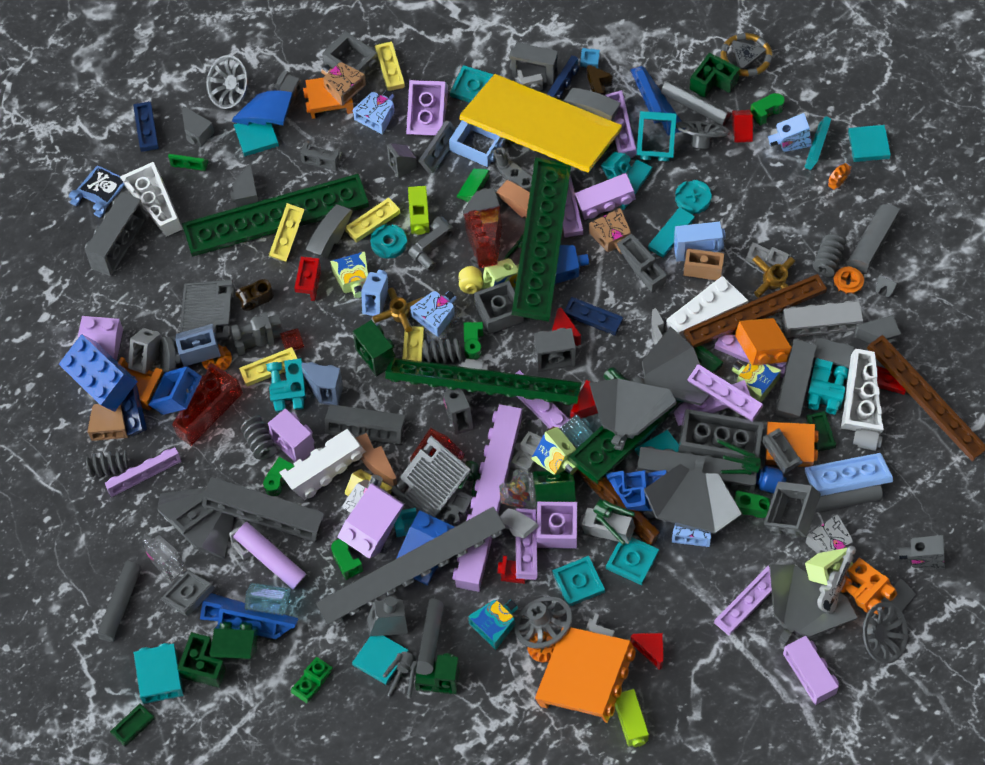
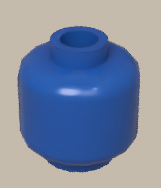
M771 466L759 469L756 475V484H758L759 489L773 494L778 482H786V477H784L781 469Z

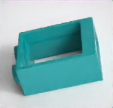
M640 111L637 156H640L641 160H651V157H659L658 161H669V158H673L677 114ZM644 120L671 122L669 153L642 151Z

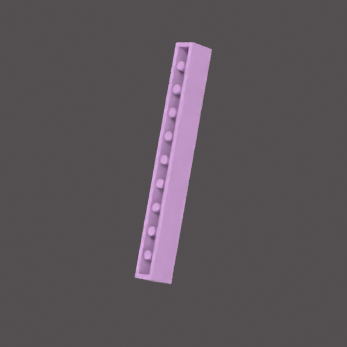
M499 404L498 411L493 413L492 422H494V427L489 429L488 439H490V443L485 445L484 456H486V459L480 465L479 473L482 475L481 479L476 481L475 491H477L476 497H472L471 508L473 510L471 515L468 514L467 520L493 506L499 514L522 420L521 408ZM491 536L484 539L485 543L477 548L471 546L466 549L468 553L457 558L459 566L454 568L453 580H455L457 588L480 591L492 542Z

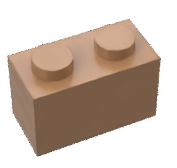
M687 248L683 276L718 280L722 275L724 253Z

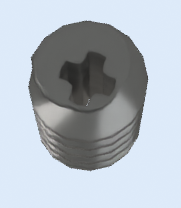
M828 234L823 237L813 262V268L816 272L826 277H832L835 274L834 270L837 269L839 258H841L844 246H846V241L843 237L835 234Z
M449 338L446 339L445 344L439 339L437 345L434 340H431L430 345L427 344L426 340L423 341V362L427 359L428 362L432 363L434 358L436 363H439L440 358H442L444 363H447L448 357H450L452 362L455 361L456 357L462 362L461 344L458 343L456 338H454L452 344Z
M257 415L247 419L242 424L241 432L244 434V438L247 440L254 458L262 460L273 456L277 451V447L274 446L275 443L271 440L268 429L264 428L265 423L261 422L262 417Z
M124 449L123 455H120L119 451L116 450L115 456L112 455L111 451H108L107 457L101 452L99 458L93 453L91 459L87 454L86 464L89 476L93 478L95 473H97L98 477H102L103 472L106 476H110L111 470L114 475H117L119 470L121 474L125 473L129 467L127 450Z

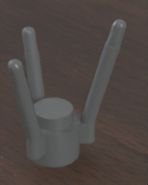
M404 651L401 654H397L396 659L383 674V677L386 678L397 665L399 671L388 692V697L392 696L402 673L411 671L407 698L411 699L417 662L413 654Z

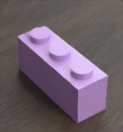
M626 173L575 193L576 201L584 220L594 218L598 214L612 211L622 204L627 205L636 200L634 190Z
M804 636L785 646L783 655L815 705L837 693L838 680L833 674L829 673L824 658L819 657L817 648L812 640L809 641L807 636Z

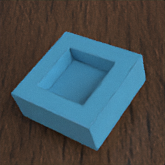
M582 48L580 67L591 65L598 68L600 50Z

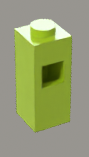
M426 186L408 187L411 234L422 235L430 233Z
M635 690L621 692L620 697L615 702V707L628 747H640L645 742H648L649 734Z

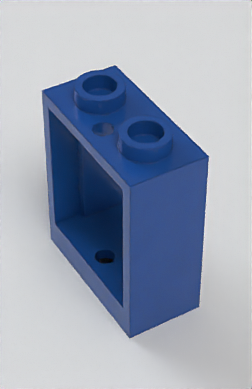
M188 366L165 372L148 405L162 415L187 409L202 376Z

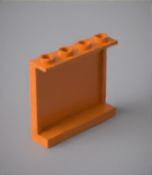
M570 627L567 634L556 643L535 696L540 707L548 709L549 705H554L602 717L605 723H608L610 716L612 717L614 714L615 702L621 695L623 681L628 677L630 662L635 658L636 652L631 641Z

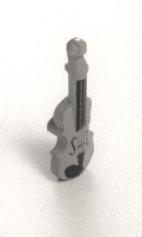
M854 546L847 548L839 571L831 572L827 586L822 585L820 587L821 594L817 605L823 612L833 613L836 609L839 593L845 584V576L853 561L852 556L856 552Z

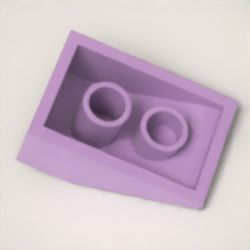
M410 80L406 134L431 136L437 134L445 121L448 84L446 82Z
M82 316L78 338L83 334L93 339L117 361L123 328L119 319Z
M371 483L345 521L338 538L370 559L381 552L404 503Z

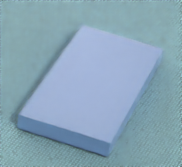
M881 453L805 467V474L810 485L821 494L820 496L893 482V476Z

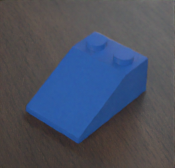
M419 510L409 528L397 558L454 528V526ZM438 565L432 567V572L426 576L421 577L419 574L413 579L428 586Z

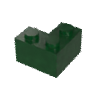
M709 52L691 76L689 90L704 98L713 86L730 93L739 81L740 68Z
M193 632L190 633L178 666V672L183 679L220 688L226 668L223 660L210 657L212 644L210 637Z
M448 653L438 655L437 662H434L432 673L422 675L416 672V690L456 695L460 674L458 657Z

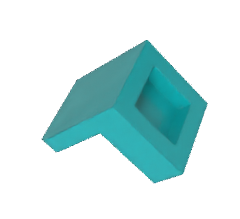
M416 508L401 510L394 524L396 538L407 535L410 526L417 516Z

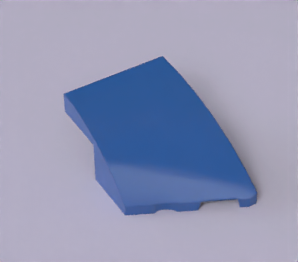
M267 91L257 94L233 117L232 122L249 125V122L265 126L269 122L283 126L292 99V92Z
M645 470L632 473L619 471L607 473L606 477L627 509L652 511L644 489L665 475L667 471L647 473Z

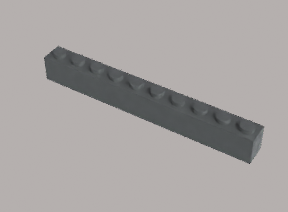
M493 506L317 601L316 605L326 623L335 625L343 621L342 616L348 613L352 616L361 611L360 606L366 603L370 606L375 601H379L378 597L384 593L386 597L397 591L395 587L401 584L405 587L413 583V578L419 574L421 577H424L432 572V567L438 565L440 568L450 562L449 558L454 555L459 558L468 553L467 548L471 546L477 548L485 543L484 539L491 536L493 539L503 534L502 529L505 526Z

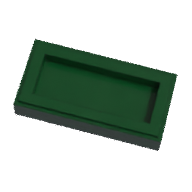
M826 412L806 415L807 423L815 424V431H818V442H814L818 452L836 448Z
M139 703L110 733L126 747L155 717Z

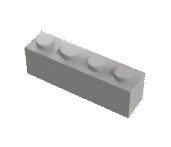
M846 301L837 304L827 303L817 306L808 305L798 308L789 307L784 309L782 317L786 338L856 331L857 325L863 324L859 301Z

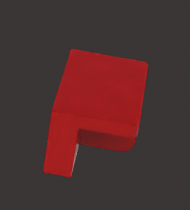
M301 257L294 288L296 293L310 294L311 301L316 300L321 275L319 258Z

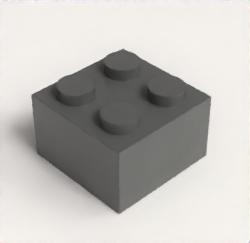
M510 281L474 293L475 306L488 334L524 322V317L511 315L515 292Z
M559 328L554 331L534 333V355L538 372L575 366L576 348L572 328Z

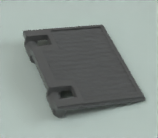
M233 280L185 283L180 333L213 324L217 340L228 341L231 331V302L234 295ZM226 287V293L220 294V288ZM222 326L223 333H216L217 327Z
M430 436L426 446L418 452L401 475L400 481L390 491L410 508H416L417 514L420 510L436 518L471 469L434 437ZM435 448L437 451L431 457L429 453ZM406 484H407V485L410 486V487H409L408 490L404 493L402 490H403V488H404V487L406 486Z

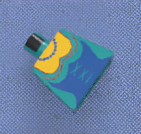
M493 600L468 616L469 625L496 650L514 628L515 618L512 614L518 607L512 600H509L504 606L497 600Z

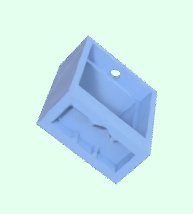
M461 121L449 140L450 151L488 167L496 159L494 150L497 151V148H503L506 138ZM471 130L495 140L487 154L462 144Z
M720 222L675 226L674 252L676 262L685 261L687 248L721 253V250L724 249L725 230L724 228L721 229Z

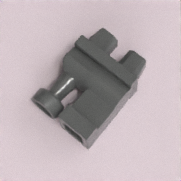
M263 312L261 316H254L248 325L240 328L238 325L231 326L238 356L245 354V349L254 346L262 347L267 343L269 346L273 345L275 338L283 336L278 314L268 317L267 312Z

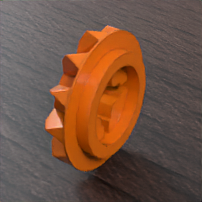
M847 163L838 166L829 178L828 187L834 190L844 183L851 171V167Z
M854 267L840 268L834 275V286L838 288V291H843L845 294H854L856 291H860L864 284L862 273ZM849 276H851V283L847 285L846 280Z
M218 344L221 356L217 359L216 364L214 359L202 361L206 370L218 373L230 366L232 355L226 346L222 347Z
M548 631L543 632V641L553 639ZM538 633L534 634L529 642L537 643ZM556 643L548 648L545 647L542 653L540 648L527 647V650L534 660L549 662Z

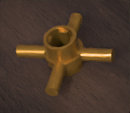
M758 255L752 259L764 272L763 284L754 292L756 297L759 298L768 289L788 287L785 281L788 277L787 270L795 263L792 257H789L782 265L775 264L771 267Z

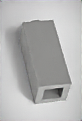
M587 507L586 513L581 516L580 520L584 533L619 542L599 520L595 519L597 514L593 512L594 509ZM614 513L609 519L605 517L604 519L629 544L635 529L632 517Z

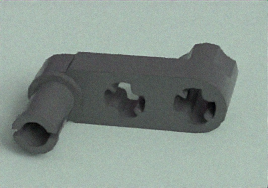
M500 147L497 148V151L494 150L499 174L506 181L509 180L530 192L532 176L510 161L506 156L504 148Z
M443 217L434 219L430 225L433 231L413 245L408 253L428 272L436 267V262L427 254L449 239L455 231L454 227Z

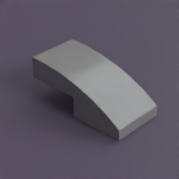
M753 242L750 245L745 261L755 264L752 259L758 255L771 267L775 264L782 265L787 260L789 254L774 247H771L769 250Z
M654 308L652 309L651 334L653 343L656 345L663 336L661 333L664 331V322L657 309Z
M528 431L520 443L519 450L512 459L510 467L528 474L535 463L531 458L542 437Z
M510 508L499 516L505 528L510 529L513 536L525 539L538 527L535 521Z

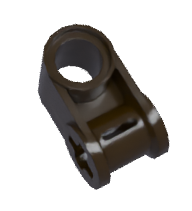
M266 279L258 280L236 291V297L240 299L244 311H250L257 306L267 303L274 296L271 284Z

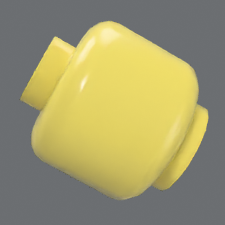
M467 266L459 272V287L464 293L474 294L482 289L483 275L481 270L474 266Z

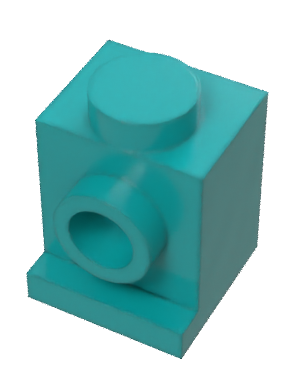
M614 151L601 165L607 179L627 173L631 168L629 164L631 159L625 153Z

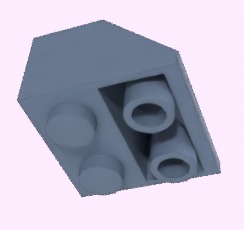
M213 324L176 334L175 340L178 353L184 367L221 356Z
M302 362L301 366L305 384L320 404L339 405L343 389L340 368L333 365L322 366L314 362Z

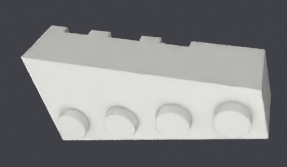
M154 162L120 176L130 193L134 197L141 199L144 210L166 237L183 229Z
M722 276L666 319V331L671 326L686 340L683 334L685 329L748 303V300Z
M855 349L850 359L841 428L856 431V429L861 430L862 428L878 431L881 434L884 428L881 419L882 411L879 401L875 352Z
M348 429L327 441L325 448H316L310 452L311 455L306 460L301 461L299 459L296 461L294 468L289 471L284 469L279 472L290 488L304 500L313 497L318 489L328 485L333 477L343 473L348 465L359 460L362 454L366 452Z

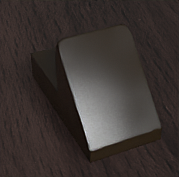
M587 66V79L592 92L606 95L605 87L612 85V75L594 66Z

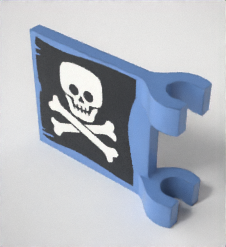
M97 165L76 190L70 192L69 198L72 199L70 204L77 206L82 197L95 203L93 209L96 210L94 215L101 218L107 206L125 184L119 175Z

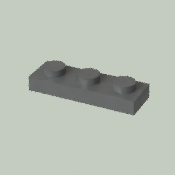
M451 121L443 123L419 159V163L428 173H434L450 149L449 140L456 130Z

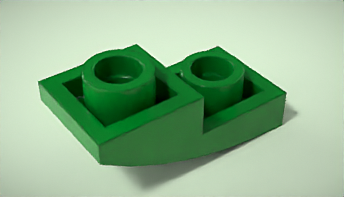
M316 657L304 670V675L291 688V693L305 703H308L325 682L333 667Z

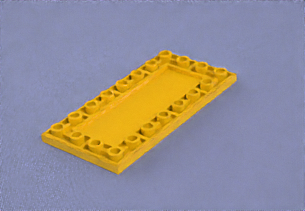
M497 74L490 78L460 114V120L482 128L485 131L499 135L516 144L528 147L533 151L540 152L588 173L622 129V125Z

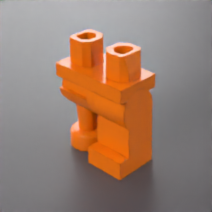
M860 557L848 569L850 578L845 576L846 581L841 590L842 593H850L855 598L856 604L866 613L875 604L880 603L884 597L891 601L897 596V591L891 585L889 578L885 575L883 576ZM852 581H854L856 584H861V586L857 588L856 586L852 585Z

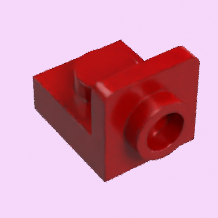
M503 556L502 562L498 563L497 574H501V581L525 584V579H516V561L507 560V556Z

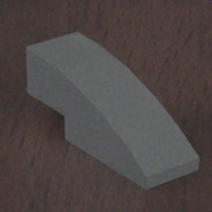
M572 88L563 101L610 121H613L620 110V102L602 94L578 88Z
M336 204L314 232L306 250L328 259L334 243L339 244L353 210Z
M632 233L617 243L618 248L631 268L651 292L666 283L667 275L655 263V258Z

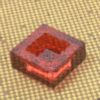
M298 328L280 333L285 350L291 347L293 350L304 347Z

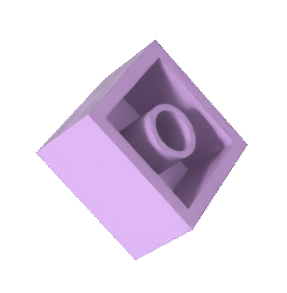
M284 409L268 423L271 438L294 462L299 459L303 461L311 454L310 452L315 450L314 439L312 438L313 432L307 425L303 426L299 422L300 420L295 413H290Z
M537 502V548H577V502Z

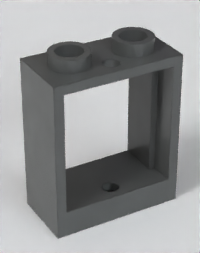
M345 31L322 53L323 64H328L334 68L337 64L342 63L338 58L347 49L352 47L366 57L355 68L365 74L366 77L378 65L377 52Z
M516 42L514 49L511 48L509 59H512L510 62L512 77H518V70L522 71L523 77L541 74L543 84L553 86L558 73V51ZM519 60L538 65L546 66V68L519 62Z
M778 482L764 525L770 530L771 534L776 536L786 534L792 538H798L799 536L807 537L821 494L812 485ZM788 498L805 499L796 526L780 524Z

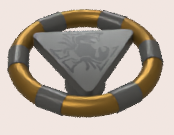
M741 33L730 37L725 41L720 51L721 59L729 62L727 53L732 45L740 68L739 76L744 77L761 74L769 67L773 58L768 42L762 37L751 33ZM752 40L757 42L761 47L738 41ZM766 52L764 62L760 67L744 70Z

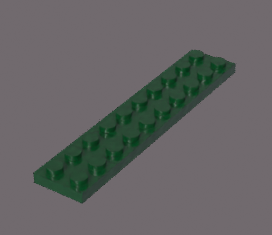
M535 157L511 315L549 322L571 165Z
M359 174L184 222L182 225L191 255L194 257L277 233L287 203L304 209L299 226L323 220L336 204L353 211L369 207Z
M700 345L694 348L702 367L713 374L722 367L723 361ZM676 400L677 404L640 434L635 435L633 439L627 438L622 451L615 449V445L611 443L615 436L614 432L601 426L568 456V461L598 484L606 477L607 473H610L684 402Z
M392 358L385 372V379H390L392 382L406 381L413 385L422 383L428 384L431 387L444 386L451 390L460 388L466 389L469 392L482 391L490 395L498 393L505 394L507 397L520 396L528 400L536 398L543 399L545 402H563L566 405L578 403L582 382Z

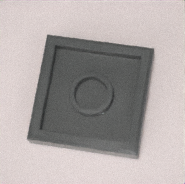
M188 570L161 599L164 603L188 617L210 595L215 587L210 582Z

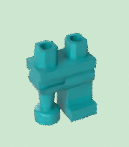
M301 358L284 361L287 380L281 381L279 371L282 370V362L266 364L267 371L271 372L270 400L274 405L276 413L286 409V401L293 402L294 410L304 409L306 394Z
M816 358L807 396L808 408L818 410L819 404L827 405V413L836 415L838 409H841L845 393L843 384L844 380L848 379L849 369L844 366L835 367L834 376L836 380L834 383H830L828 381L833 362Z

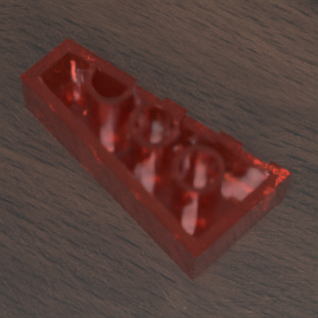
M500 206L479 211L472 210L465 213L466 233L479 268L497 265L502 229Z
M211 362L207 367L208 371L206 374L202 375L200 384L196 388L187 409L181 410L172 424L177 437L190 446L243 394L239 381Z

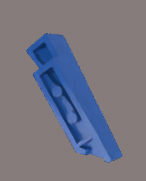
M639 66L630 69L649 112L676 114L665 96L661 94L660 89L645 67ZM676 115V123L681 122V119ZM653 120L654 124L662 122L667 135H670V121ZM675 127V134L682 132Z
M212 593L202 602L200 615L201 620L218 621L217 625H220V622H231L232 625L240 626V623H252V626H258V636L272 639L279 638L289 629H293L298 623V618Z

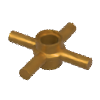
M389 288L387 292L391 299L390 309L372 316L373 321L377 323L393 317L396 322L402 323L405 332H410L412 330L408 320L410 307L424 297L406 303L404 298L397 296L394 288Z

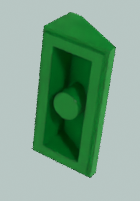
M175 154L168 155L172 167L206 171L209 162L208 159Z
M473 169L459 191L457 198L469 202L477 191L483 189L490 177L489 170Z

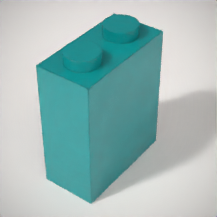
M163 643L159 647H144L134 652L139 693L143 704L184 696L182 681L178 672V655L174 644Z

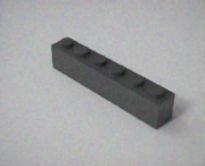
M651 446L640 447L637 470L648 472L666 470L669 472L679 464L693 470L695 460L700 455H694L691 452L679 453L671 449L659 450ZM711 455L702 456L705 457L702 473H719L728 490L747 493L754 492L757 473L752 472L751 475L721 474V470L745 468H742L741 463L714 458Z
M211 477L203 495L202 506L313 542L316 541L324 513L318 509L307 508L296 502H288L278 496H269L259 490H251L240 484L226 482L221 478Z

